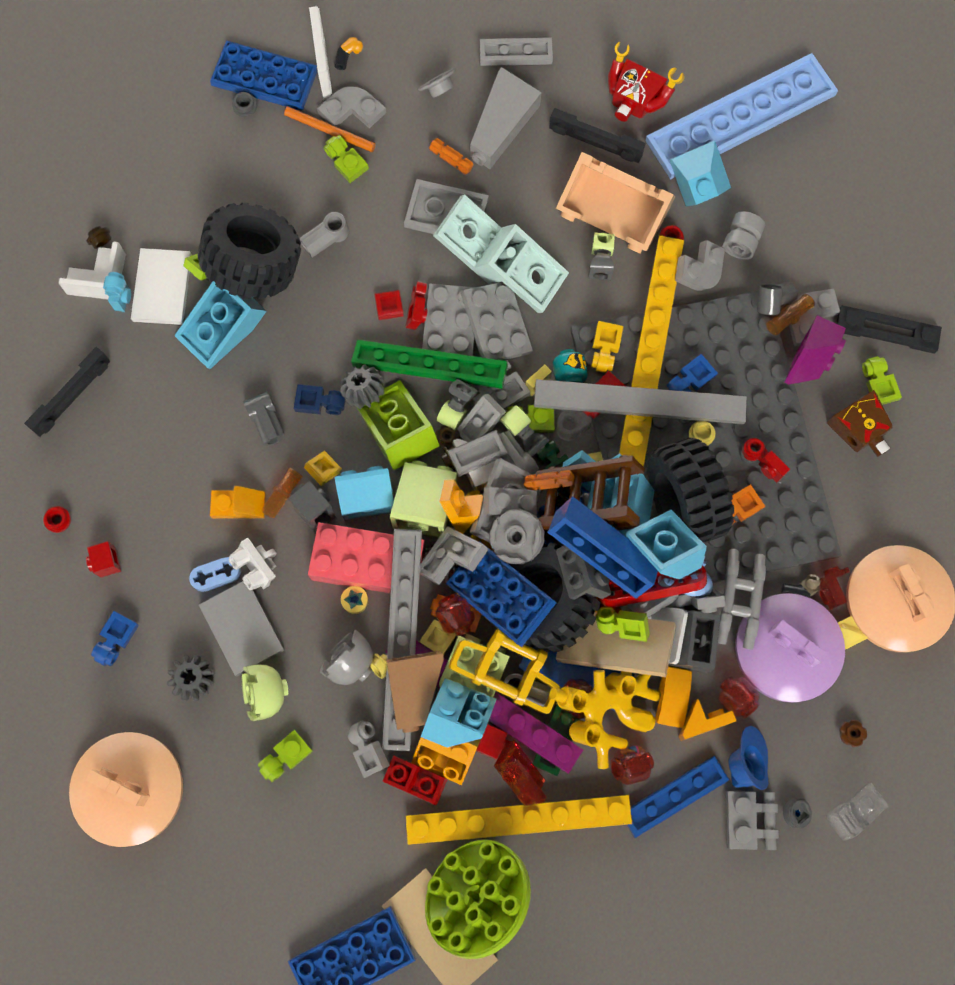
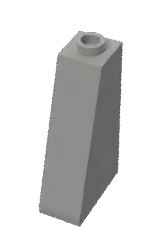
M502 67L498 71L470 144V157H472L473 161L489 169L493 167L540 107L542 92Z

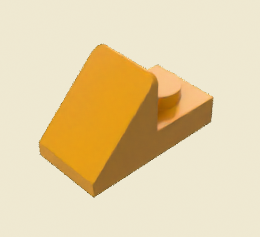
M455 479L444 480L439 502L455 530L463 534L479 517L483 495L464 496V492L459 489Z
M234 486V490H211L210 517L265 518V492L241 486Z
M696 699L693 701L684 726L679 733L680 741L736 722L733 711L724 713L722 708L708 713L709 719H706L700 701Z

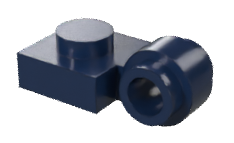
M297 384L293 409L295 412L321 415V408L324 406L326 413L340 415L341 411L345 408L346 400L340 391L331 390L328 395L324 396L323 387Z

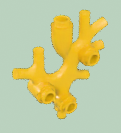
M604 670L593 671L594 688L590 693L568 686L561 689L552 688L550 690V699L556 700L560 708L576 713H584L585 721L578 720L570 726L569 734L574 742L596 748L598 769L609 768L608 751L611 747L624 750L628 746L627 739L608 734L603 729V716L608 709H614L619 720L631 729L647 732L654 728L656 720L652 713L632 706L631 703L634 695L652 701L660 699L659 691L647 687L651 675L639 674L634 678L632 672L621 671V673L613 672L605 678Z

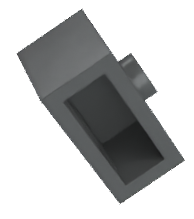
M310 481L305 485L303 483L298 485L291 492L292 496L289 497L291 504L315 534L318 522L328 524L336 517L331 505L328 503L330 498L321 488L317 490Z

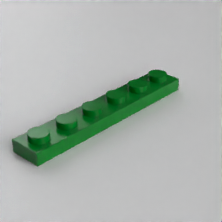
M357 340L351 360L352 366L358 368L366 364L369 368L374 367L379 371L452 382L459 379L466 384L503 389L508 368L507 361L364 340Z

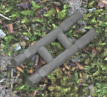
M730 549L728 551L723 594L725 597V607H722L720 614L718 643H727L732 615L746 617L748 619L743 648L753 650L759 628L763 584L766 575L765 555H755L752 581L737 578L739 551L737 549ZM735 589L751 591L750 607L733 604Z

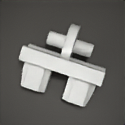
M249 538L241 541L238 549L228 559L236 570L247 565L251 572L244 575L243 581L249 590L260 586L265 589L271 585L270 582L276 577L271 571L276 567L272 561V558L277 554L274 549L265 551L262 545L255 548Z

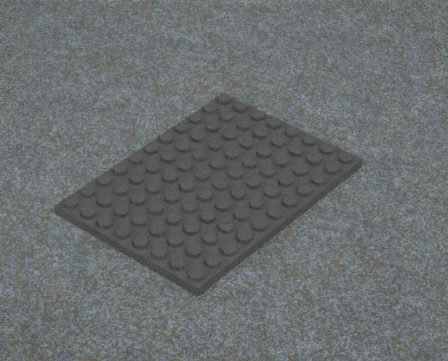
M759 291L672 307L658 389L669 390L666 385L676 376L682 379L681 369L702 354L718 374L697 391L698 393L747 396L746 422L744 424L709 422L715 429V439L708 446L709 450L714 452L716 460L723 468V473L727 477L729 491L732 495L751 484L766 507L742 522L736 515L734 517L736 523L732 525V528L725 536L704 543L707 546L704 555V561H707L704 567L713 583L726 580V566L730 549H737L739 551L737 578L753 575L756 554L765 555L766 572L842 556L795 385L784 383L790 367L776 316L757 312ZM644 313L601 320L602 322L623 326L618 353H610V355L615 356L613 369L610 372L626 387H631ZM598 321L571 326L575 351L583 354L586 361L588 377L583 383L596 384L606 374L596 371V368L591 367L594 352H600L599 349L592 348ZM690 385L689 389L692 392H696L695 389ZM600 413L595 419L591 417L599 452H601L603 460L612 459L619 453L625 415ZM652 417L644 462L645 472L642 473L647 481L649 479L647 475V461L652 452L658 448L689 438V429L697 420ZM748 439H760L768 452L772 450L790 468L788 473L777 483L773 479H768L762 473L761 467L758 465L759 460L749 461L743 456L742 447ZM654 500L652 503L650 520L659 516L655 509L656 506Z

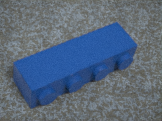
M572 496L555 512L548 533L637 599L654 585L658 570L626 536Z

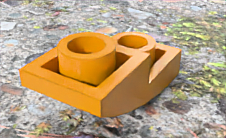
M668 665L667 675L661 678L658 689L661 697L655 715L657 724L683 728L690 698L691 670Z

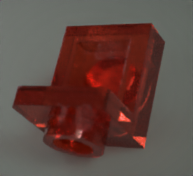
M838 566L823 571L825 576L820 578L821 590L819 593L823 603L832 610L847 603L837 579L850 573L848 567L840 570Z

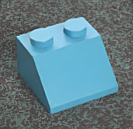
M672 510L626 532L629 540L660 574L681 579L702 568L707 546Z

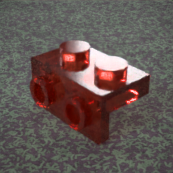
M515 740L507 742L494 764L495 769L524 806L544 803L547 798L541 790L545 782L544 777Z

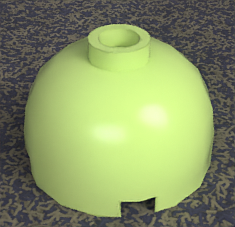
M267 665L243 667V670L247 672L242 674L244 703H249L252 711H247L248 717L251 721L272 717L279 712L284 702V696L288 695L286 679L281 680L280 674L273 667Z

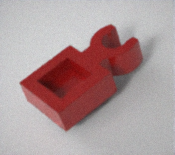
M417 281L416 286H413L412 300L409 304L406 328L416 330L426 320L428 309L424 308L426 283Z

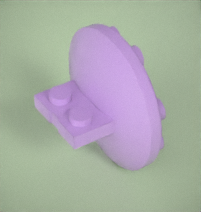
M789 593L773 595L761 600L759 628L753 650L743 648L748 618L743 617L735 639L737 662L747 681L763 695L782 702L807 701L827 691L840 675L845 659L843 634L833 615L815 600Z

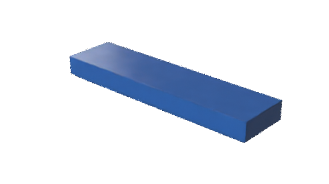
M712 756L630 807L632 824H627L633 837L637 838L729 781L716 757Z

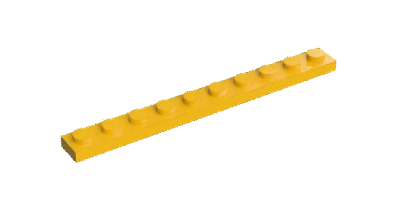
M659 236L631 387L658 389L677 283L675 278L678 257L682 255L684 240ZM625 415L618 453L634 456L643 467L652 417Z

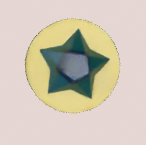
M351 586L343 591L341 604L347 612L358 614L366 609L368 596L361 587Z

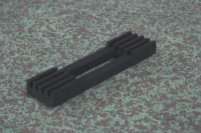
M557 108L553 109L550 117L549 129H552L557 134L570 136L619 155L622 159L630 162L639 163L643 156L645 142L624 134L620 137L578 121L577 116Z
M841 305L839 308L837 324L846 328L844 334L909 346L911 349L933 354L939 349L942 329L940 326ZM867 320L912 330L913 335L909 337L864 327V323Z
M95 347L78 365L80 367L78 372L46 406L42 404L24 424L39 437L44 433L47 434L55 425L54 422L97 376H101L108 368V364L111 361L104 352Z

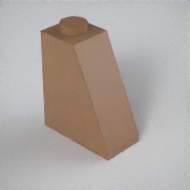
M441 651L386 659L397 730L402 729L404 733L419 730V726L425 725L444 660Z

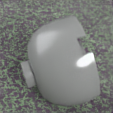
M354 630L353 634L351 632L348 633L330 652L332 654L330 663L325 660L320 668V673L335 684L349 685L358 679L362 682L372 671L369 667L373 660V651L370 643L357 630Z

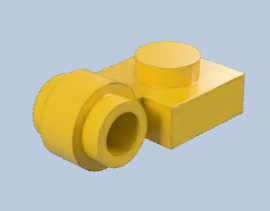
M598 321L592 348L599 349L600 352H594L591 367L596 368V371L604 373L607 370L612 371L615 356L610 355V353H618L623 326Z

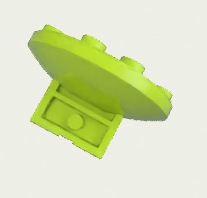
M492 840L469 842L446 855L428 882L425 901V916L428 929L433 939L441 948L460 958L479 959L496 953L513 939L525 920L531 896L528 871L521 858L504 844Z

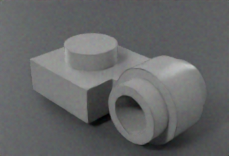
M359 721L350 727L348 739L359 748V750L353 752V755L363 777L366 778L390 765L379 741L371 743L375 734L373 725L368 721Z

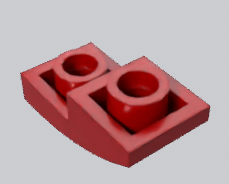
M393 756L382 782L437 806L448 779Z

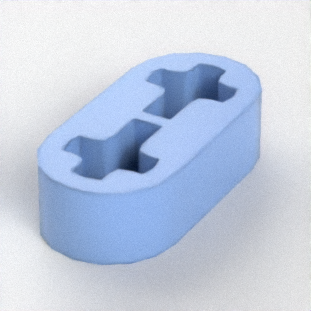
M229 557L221 558L194 568L190 573L189 581L196 590L206 592L238 580L241 575V568L233 569L229 577L225 573L218 575V572L225 570L226 564L232 567L228 561ZM200 573L206 576L213 575V577L205 580V585L196 582L200 578Z

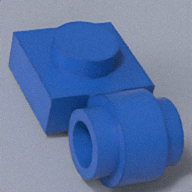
M700 354L681 369L682 379L676 376L666 386L669 390L692 392L689 389L691 385L697 392L715 378L718 372Z
M113 611L99 634L107 639L106 642H98L92 650L91 656L94 657V661L103 666H112L119 656L115 646L119 645L125 649L139 625Z

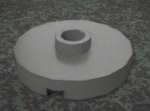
M521 509L508 510L494 521L490 530V544L501 560L510 564H524L533 560L540 553L544 544V530L541 522L534 514ZM518 532H520L522 535V538L519 542H517L515 539V536Z

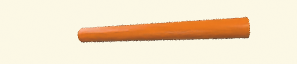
M287 106L284 111V115L329 135L335 137L340 135L346 142L369 152H373L376 143Z

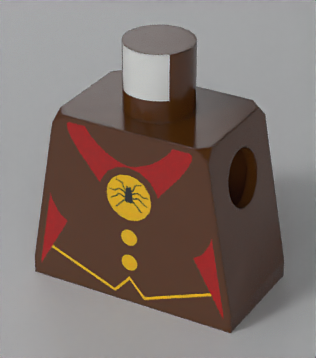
M874 390L835 414L827 422L855 452H859L869 445L875 455L879 457L891 449L883 436L893 428V425Z

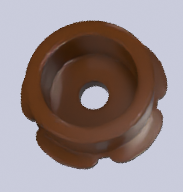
M858 720L846 721L840 727V738L846 745L859 747L863 744V740L867 738V730L862 727V723ZM852 731L856 732L855 736L851 734Z

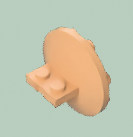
M901 545L877 549L864 557L856 565L848 580L846 602L850 616H852L857 627L868 640L883 649L902 653L922 650L940 640L952 624L955 615V591L951 579L939 562L919 549Z
M134 732L113 734L92 745L78 761L70 781L69 799L71 809L79 826L96 841L116 847L139 845L158 836L174 819L182 800L183 777L176 757L159 740Z

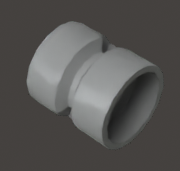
M743 211L736 213L730 226L731 232L727 234L722 245L725 252L738 259L752 258L757 248L758 240H760L766 226L765 221L751 212Z

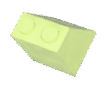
M421 461L405 462L390 514L393 529L422 530V535L439 538L446 529L449 520L439 502L444 480L455 479L457 482V472H453L452 468L446 466H438L437 468L427 467V464Z

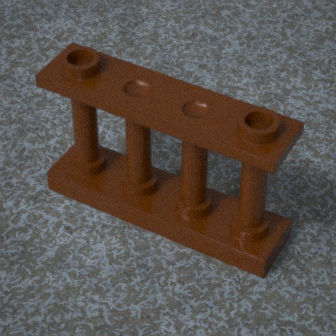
M622 455L614 459L565 467H549L546 470L536 471L537 477V474L557 471L559 473L560 471L570 470L575 475L574 484L570 486L569 499L573 496L579 502L582 483L595 481L592 508L590 510L616 530L633 529L639 526L640 517L628 506L631 475L642 474L645 472V468L634 456ZM619 477L617 504L613 508L603 509L606 479ZM558 488L547 489L544 515L541 518H537L544 530V540L555 539L548 533V530L555 515Z

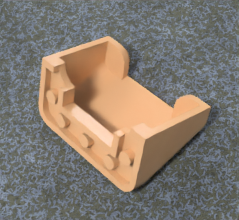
M581 152L556 209L562 211L560 216L574 222V219L577 218L607 233L615 234L616 237L629 243L627 248L641 254L642 250L648 251L675 196Z

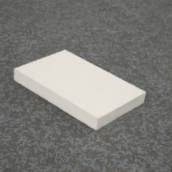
M318 6L309 7L323 99H328L332 96V88L320 10Z
M140 248L131 320L133 322L183 324L190 271L183 264L185 258L192 256L190 251Z

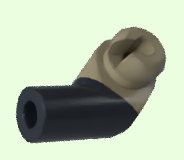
M810 574L798 586L783 583L781 594H798L810 598L820 589L821 580L817 575Z

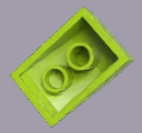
M400 380L384 388L385 394L379 396V402H372L370 408L366 405L361 409L357 407L393 470L404 466L405 462L409 463L439 447L432 425Z

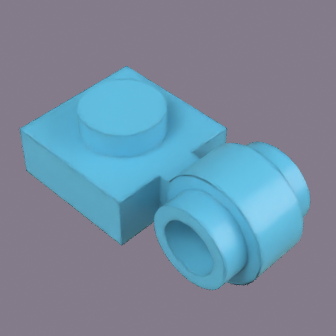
M109 272L103 284L105 294L109 296L108 302L115 311L125 312L126 303L129 304L131 300V289L126 284L124 275L117 272Z

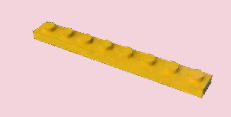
M629 795L406 816L408 845L632 824Z

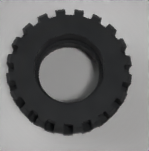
M232 203L228 204L226 208L222 206L216 209L207 217L199 244L198 260L206 277L211 282L214 281L219 289H225L234 296L237 294L242 295L245 299H251L252 297L264 299L267 295L272 297L284 291L289 286V283L292 282L301 254V242L292 224L288 225L287 219L276 215V211L272 209L266 210L263 206L257 204L251 206L249 203H241L240 205ZM238 247L248 248L260 254L249 253L244 250H241Z
M687 438L654 450L647 461V475L649 477L648 482L655 490L653 500L657 514L661 515L672 510L703 543L725 536L734 523L733 497L729 491L727 477L724 476L723 468L716 460L714 452L709 450V446L706 443L695 438Z
M544 543L540 553L527 563H508L537 587L552 578L562 579L563 590L558 604L548 613L525 643V645L537 651L539 649L546 652L551 650L554 653L562 651L564 645L569 648L577 643L576 639L579 636L584 638L588 633L586 631L589 624L593 626L596 620L594 613L600 609L601 603L595 596L587 593L575 600L569 598L556 553L557 549L561 546L555 543H549L548 545Z

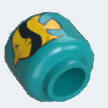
M573 349L561 351L560 355L555 357L552 362L556 381L583 383L588 377L584 355L575 352Z

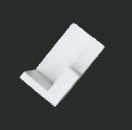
M113 242L111 249L99 247L94 270L69 267L67 279L59 278V285L67 295L108 299L109 296L105 294V289L103 288L105 277L108 276L109 272L122 274L126 253L119 242Z

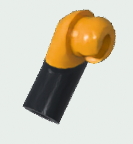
M350 37L337 50L334 67L338 70H345L350 53L353 51L355 54H359L362 51L363 43L357 40L356 37Z

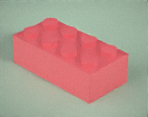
M318 522L308 576L312 581L348 587L358 586L366 590L390 593L394 535ZM421 539L420 564L422 563L423 551L425 549V541Z

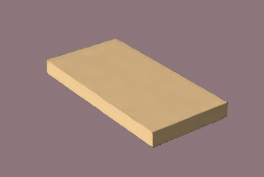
M648 619L650 635L647 642L620 638L619 631H615L612 634H604L597 628L595 620L593 626L589 624L586 631L588 633L584 638L579 636L576 639L577 643L570 648L564 645L563 650L557 652L556 660L560 663L666 677L676 624L675 622Z
M425 868L384 903L382 907L383 909L392 907L407 940L442 985H471L498 959L494 954L479 959L460 958L447 952L436 943L428 929L425 916L428 882L433 877Z

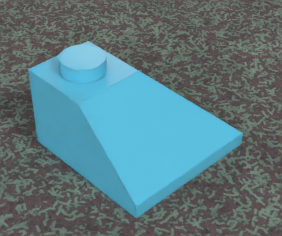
M715 141L669 159L686 206L700 204L731 188Z

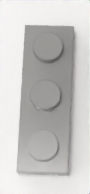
M552 38L480 39V66L552 64L553 62Z

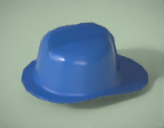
M748 726L742 731L740 747L728 759L732 784L737 788L755 786L760 790H764L768 786V749L761 732L753 726Z

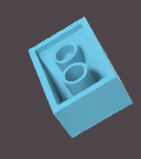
M213 281L174 336L208 369H211L254 330L267 311L253 297L245 299L242 295H231L229 291L216 287Z

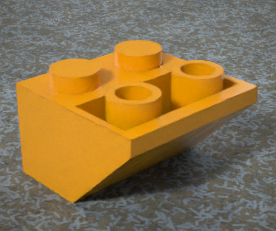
M421 737L411 763L462 786L481 739L447 748Z

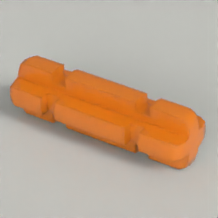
M438 138L431 142L429 150L436 155L439 153L440 158L455 168L457 166L460 172L466 175L472 170L473 162L467 158L463 159V155L449 145L444 146L445 143Z
M570 470L560 471L559 473L558 471L537 474V477L536 474L527 475L524 487L527 490H538L540 487V490L559 488L561 484L563 487L572 486L575 475Z

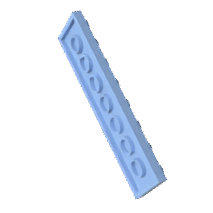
M813 53L647 135L645 141L671 180L675 177L669 159L712 141L716 142L718 151L722 154L836 96L838 90Z

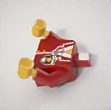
M618 42L615 46L617 56L616 59H613L608 74L609 93L613 96L612 104L618 108L615 112V117L622 122H626L630 115L643 118L647 113L651 114L665 107L675 91L674 86L683 82L684 73H681L677 80H673V74L677 68H671L668 72L669 82L667 83V78L629 59H626L624 62L623 58L629 54L630 47L628 45L626 52L620 54L618 52L620 42Z

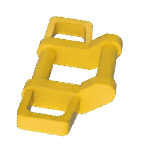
M500 629L495 631L486 647L466 640L460 641L449 663L450 670L471 679L472 683L478 686L483 684L512 698L513 702L522 706L524 704L545 714L550 713L555 700L548 697L546 704L540 706L526 699L535 678L549 685L551 689H560L556 682L539 672L547 659L548 652L542 649L537 651L525 644L521 647ZM466 646L483 652L474 674L457 666L461 652ZM500 646L531 660L518 689L486 674Z

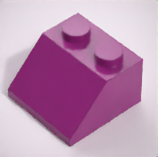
M817 315L796 351L784 383L795 384L820 378L824 370L829 372L835 361L834 353L840 354L846 340L843 339L846 328Z

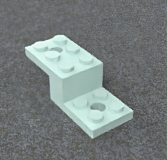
M466 195L459 197L433 235L488 284L503 282L537 313L544 312L569 274L564 267L519 226L513 224L501 228ZM464 225H468L472 229L470 239L463 234ZM534 270L540 274L538 284L532 280V272Z

